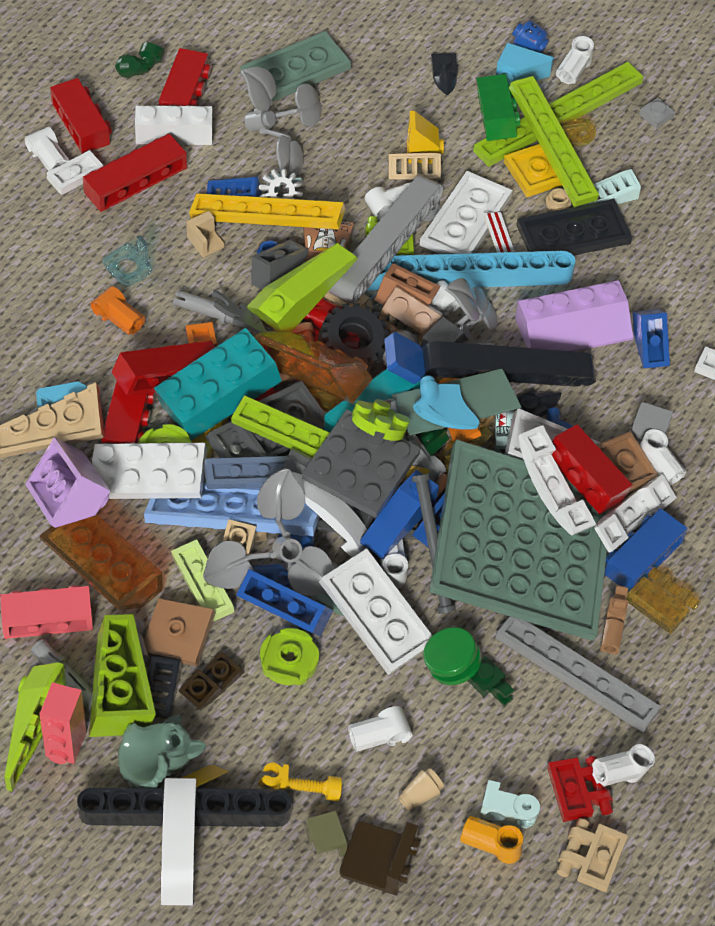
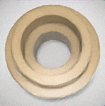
M553 189L546 197V206L551 211L567 209L571 206V201L564 189Z

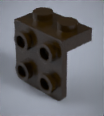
M358 822L339 871L340 876L344 879L397 896L401 883L407 884L412 870V866L408 865L411 855L416 857L422 839L417 837L419 826L406 822L403 834L366 822Z

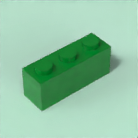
M506 74L476 78L478 100L486 140L493 141L517 137L516 127L521 126L519 111H517V102L509 89L510 83L507 81Z

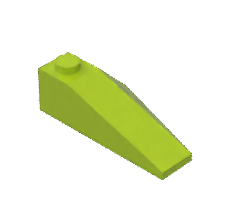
M336 243L264 287L247 308L286 338L358 258Z
M57 662L33 666L29 675H25L20 681L18 687L19 697L4 776L6 789L11 792L14 790L43 738L40 711L52 682L67 686L65 668L62 663Z

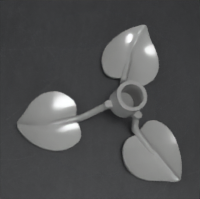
M261 67L243 69L241 73L246 81L251 102L255 107L254 111L248 112L245 115L247 129L250 132L260 131V134L279 137L276 145L279 171L281 173L282 169H286V178L292 173H295L297 176L304 164L303 152L299 143L291 141L290 135L269 129L275 124V118L296 113L300 114V120L304 126L311 127L316 125L322 113L321 102L318 99L316 90L310 84L300 85L295 92V101L298 108L273 113L268 110L273 104L272 98L276 95V85L271 73Z
M458 278L446 287L445 291L456 299L466 314L455 324L464 332L462 343H468V340L471 339L468 328L482 319L489 329L497 326L496 311L480 287L476 286L472 289L464 278ZM491 342L477 343L481 345H493Z
M282 469L271 475L263 483L257 496V507L260 514L265 518L276 517V524L282 533V537L274 542L273 551L246 555L245 548L240 543L230 540L223 541L217 544L208 556L203 573V578L207 583L226 589L240 587L248 570L253 571L252 565L248 562L249 560L276 557L285 562H295L288 570V580L296 592L310 596L327 593L319 581L323 576L334 570L330 558L323 550L317 547L307 546L302 549L301 544L297 540L290 538V533L287 532L281 521V518L285 520L296 518L302 512L305 504L302 487L289 469Z

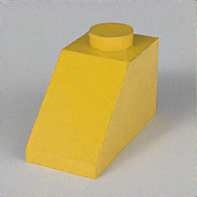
M410 111L407 153L443 154L444 139H439V129L416 111ZM407 159V162L412 163V160Z

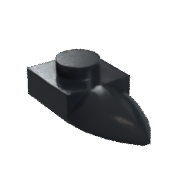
M431 54L434 82L444 94L449 95L457 83L458 68L456 54Z
M531 390L517 397L521 405V410L542 417L546 415L549 408H554L558 404L562 393L546 391L535 394Z

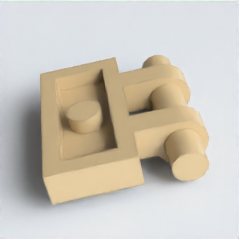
M579 818L575 827L570 829L568 834L569 843L566 850H563L559 856L558 862L560 865L557 873L562 877H568L572 868L579 869L578 882L606 893L628 835L602 824H599L594 834L587 831L589 822ZM581 845L590 847L586 857L578 854Z

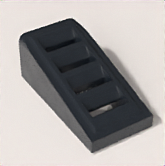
M151 656L147 676L151 695L153 691L168 693L167 698L152 696L154 703L166 704L165 710L154 708L155 717L169 718L172 715L183 665L181 660ZM157 671H172V675H160L157 674ZM155 680L170 682V686L154 685Z

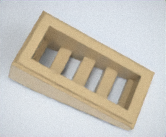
M441 153L388 154V180H414L418 175L430 180L441 179ZM396 159H401V174H396ZM407 159L412 160V174H407ZM417 160H422V174H417ZM428 160H432V174H428Z

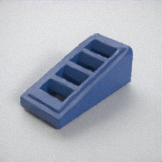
M258 177L208 181L206 194L216 195V189H221L220 195L260 197L262 191L258 189L259 185H261Z

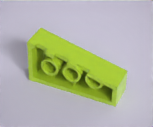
M134 614L105 615L97 635L89 737L122 736L128 724L135 723L140 727L150 726L156 715Z

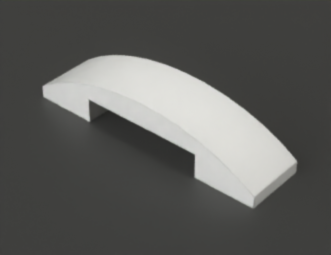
M542 425L521 433L518 438L525 465L538 494L552 516L571 536L594 527L596 523L584 500L576 501L552 456L556 448L544 426Z
M291 471L302 487L305 503L345 539L341 548L352 558L368 549L360 543L367 529L356 513L343 500L303 480L302 474Z
M661 474L613 507L599 520L594 529L608 553L612 552L629 538L628 534L637 528L646 516L656 513L660 508L663 510L677 497L665 476Z
M165 778L161 905L193 906L196 779Z

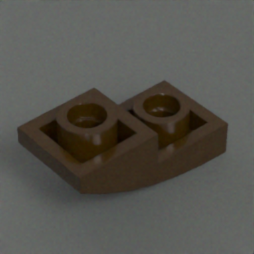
M220 651L203 671L198 669L178 691L201 711L219 697L244 672L242 668Z

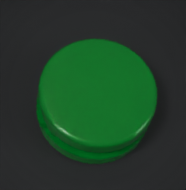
M451 627L435 633L428 640L423 651V659L436 681L444 685H458L468 681L477 673L481 665L482 654L475 639L467 630Z

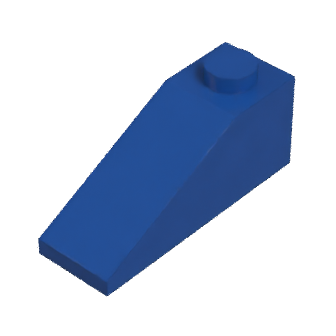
M418 470L397 489L360 540L363 546L381 559L423 518L416 482L412 481L413 476L423 475ZM428 479L433 508L436 504L439 485Z

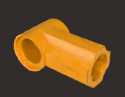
M470 815L464 825L460 842L494 854L501 862L510 864L515 863L521 857L523 834L515 826L507 825L501 827ZM504 842H512L516 846L508 848L502 844Z

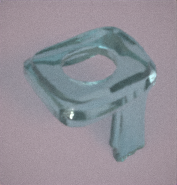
M141 235L137 236V247L131 243H126L102 260L105 269L119 283L125 286L136 284L146 278L152 271L148 258V244ZM124 260H131L137 265L136 270L129 274L120 273L116 267Z

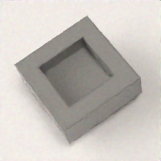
M656 98L640 108L639 115L657 129L673 119L675 111L662 100Z

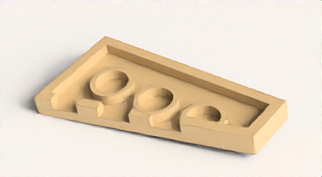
M96 382L92 383L81 392H72L64 396V399L52 405L46 404L30 415H21L0 425V458L47 449L54 437L67 444L104 438L99 385Z

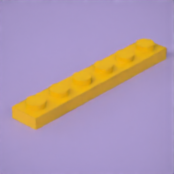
M196 194L189 215L192 219L210 211L214 216V222L339 229L344 216L345 206L343 202Z

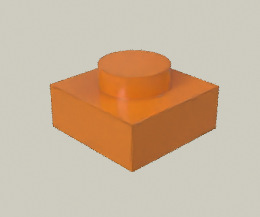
M212 322L186 325L188 343L211 340L215 347H217Z

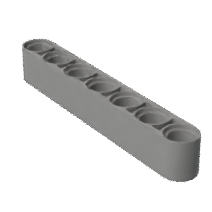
M418 175L352 253L358 260L329 290V293L351 304L357 303L437 205L443 193V185Z

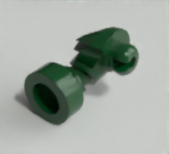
M144 42L139 50L141 59L129 54H123L115 64L116 71L123 78L148 73L155 64L162 62L165 50L154 43Z

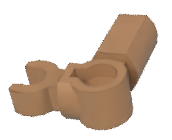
M617 586L615 596L610 598L600 649L602 652L619 653L628 607V600H626L627 587Z

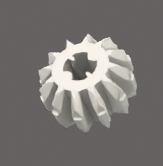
M274 169L271 171L273 180L265 175L262 179L268 186L259 185L258 189L267 191L266 194H262L260 197L280 198L276 196L278 192L275 193L274 188L282 184L285 186L283 189H287V194H283L280 199H295L293 196L301 197L303 195L302 192L295 191V188L300 187L302 183L300 181L294 184L291 182L296 177L295 173L286 178L287 170L282 169L279 177Z

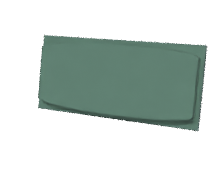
M503 369L440 383L459 384L461 396L465 404L478 420L521 408ZM420 389L392 395V399L396 401L399 414H403L410 419L407 427L409 436L447 428L426 421L415 413L413 404L421 398Z

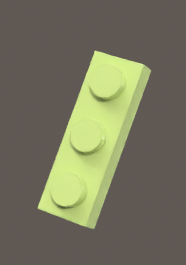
M194 540L171 551L172 558L198 606L214 610L213 622L235 612L234 606L224 588L215 587L204 580L203 573L207 557L198 540Z

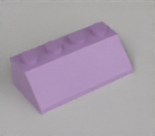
M619 280L518 301L515 320L527 348L576 352L633 340L628 300Z
M56 437L51 441L25 484L50 525L55 528L95 516L99 508H103L106 505L110 489L83 451Z

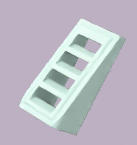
M632 169L595 183L594 186L601 199L588 204L615 199L616 203L620 204L638 199L641 186Z

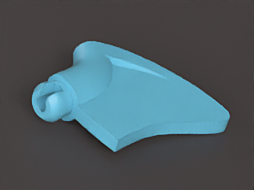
M424 376L420 380L421 398L413 404V409L417 415L433 424L448 428H478L479 420L465 404L461 396L459 384H438L432 376Z

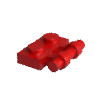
M596 756L586 758L587 767L584 768L580 767L578 757L548 763L547 770L563 822L592 817L594 813L592 805L599 806L603 816L613 813L611 805L613 798L610 790H607L606 786L596 783L592 775V763L597 759ZM585 781L592 782L593 792H588Z

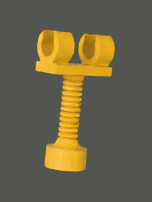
M273 762L266 764L263 771L275 772L277 777L264 775L258 785H268L272 789L284 791L291 789L313 793L319 792L325 795V800L339 802L342 789L341 777L328 776L327 780L323 782H316V780L307 781V779L301 780L300 778L292 779V777H288L289 765L283 764L281 767Z

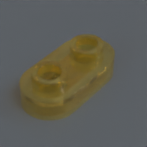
M579 118L559 121L572 147L587 145L596 136V129L589 119Z

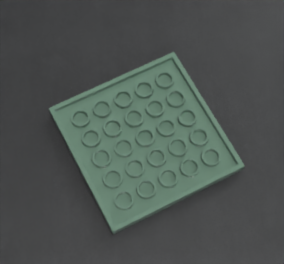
M456 440L452 445L429 592L593 641L598 633L607 549L594 527L571 536L556 521L542 501L531 480L524 460ZM562 473L576 501L584 500L597 524L612 508L599 514Z

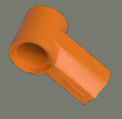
M114 286L109 287L90 303L95 315H101L103 321L109 319L128 335L137 333L145 323V316L129 305L121 291Z

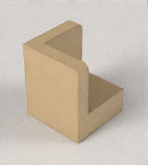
M210 211L186 221L187 238L202 257L224 248V242L215 232L214 216Z

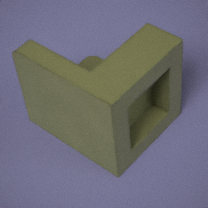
M336 811L306 819L309 842L313 841L318 854L338 849L340 857L345 856L347 841Z

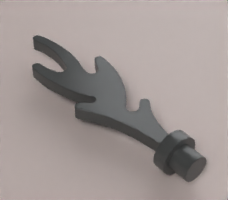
M213 290L212 296L224 303L215 301L214 307L233 318V324L246 328L260 336L262 344L268 348L271 347L276 350L280 347L281 341L278 339V335L273 331L267 332L262 321L254 324L253 315L244 303H240V307L237 308L228 297L217 290Z

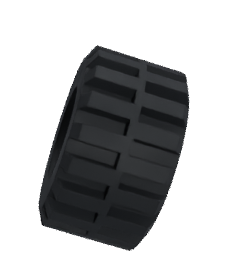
M349 303L342 305L341 309L337 306L332 310L331 314L328 313L318 334L316 346L319 347L317 350L318 356H323V365L327 366L329 364L331 366L329 371L332 373L338 371L340 376L344 378L347 374H350L351 378H357L359 373L364 377L368 375L369 371L373 372L380 363L385 353L384 339L389 336V330L385 329L386 322L379 320L380 314L377 311L374 313L370 312L371 307L366 305L365 308H361L360 303H354L353 307H350ZM346 332L357 334L363 339L366 347L362 349L350 348L341 341L339 334Z

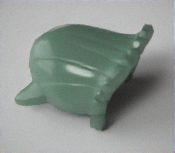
M179 715L167 718L164 723L140 727L135 723L128 724L118 749L120 774L131 788H156L158 783L162 782L166 776L182 771L191 759L199 756L205 750L206 744L200 740H192L188 731L183 727L182 717Z

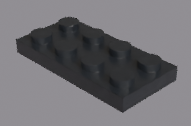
M615 199L519 218L516 224L528 252L567 251L575 256L631 244L632 235Z

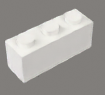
M136 106V144H149L157 138L170 134L179 145H212V106Z

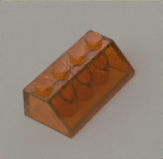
M289 331L258 333L254 337L276 362L280 373L351 404L355 402L373 380L367 371V364L358 357L351 358L339 349L334 351L320 341L315 343L301 333L296 335Z
M97 514L56 528L51 526L39 536L41 541L118 610L142 608L163 591L162 571Z

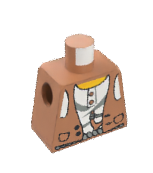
M341 222L339 229L303 227V245L309 249L305 262L336 243L349 251L352 243L353 223Z

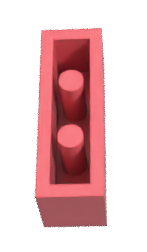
M73 585L62 589L43 588L31 592L13 591L8 594H0L4 639L93 630L89 586Z
M52 682L40 711L45 755L57 764H65L66 762L75 764L86 735L82 690Z

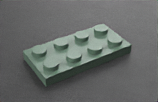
M324 31L241 66V71L251 67H261L268 70L273 76L276 85V95L272 98V102L295 93L302 84L314 85L351 69V61L327 32Z

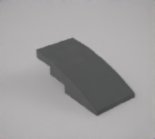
M302 381L259 401L324 430L325 412ZM232 421L210 431L206 436L207 441L219 458L286 456L291 451L290 448L237 426Z

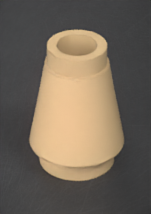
M428 768L425 772L421 770L402 794L398 796V799L410 811L440 795V790L444 788V784L431 768Z

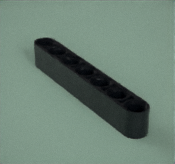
M442 341L429 342L422 347L425 374L427 376L461 379L503 369L508 381L513 383L578 387L582 384L589 386L596 382L592 354L586 352Z
M86 788L77 797L79 818L87 825L163 826L164 788ZM196 788L195 826L280 827L287 824L291 818L292 800L290 795L284 790ZM89 804L98 805V808L94 810L85 809ZM120 804H127L130 806L128 809L122 811L116 809V807ZM153 804L161 806L160 809L151 811L147 807ZM212 805H220L221 807H223V809L219 811H212L209 809V807H211ZM250 805L254 809L246 812L241 810L240 807ZM279 805L284 807L285 809L283 811L276 812L273 811L271 807Z

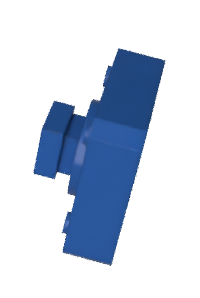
M394 332L384 339L387 370L416 384L425 376L422 348L419 344Z

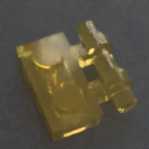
M654 567L648 574V577L655 582L652 583L643 577L628 592L626 600L669 634H672L689 615L690 610L684 605L686 604L695 610L701 601L693 596V591L687 587L682 588L672 580L673 577L667 572L662 573ZM666 589L668 592L673 594L675 598L671 597L663 590Z

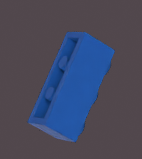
M661 508L653 516L649 514L642 521L640 529L636 533H629V538L623 542V546L618 551L616 549L607 556L605 562L607 566L604 575L617 585L627 587L628 593L632 595L683 543L687 527Z
M250 569L236 596L320 637L333 613V610Z

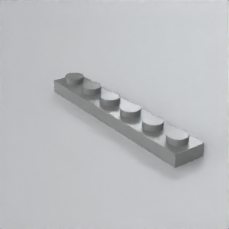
M510 616L496 633V639L642 733L646 731L660 712V705L527 621Z

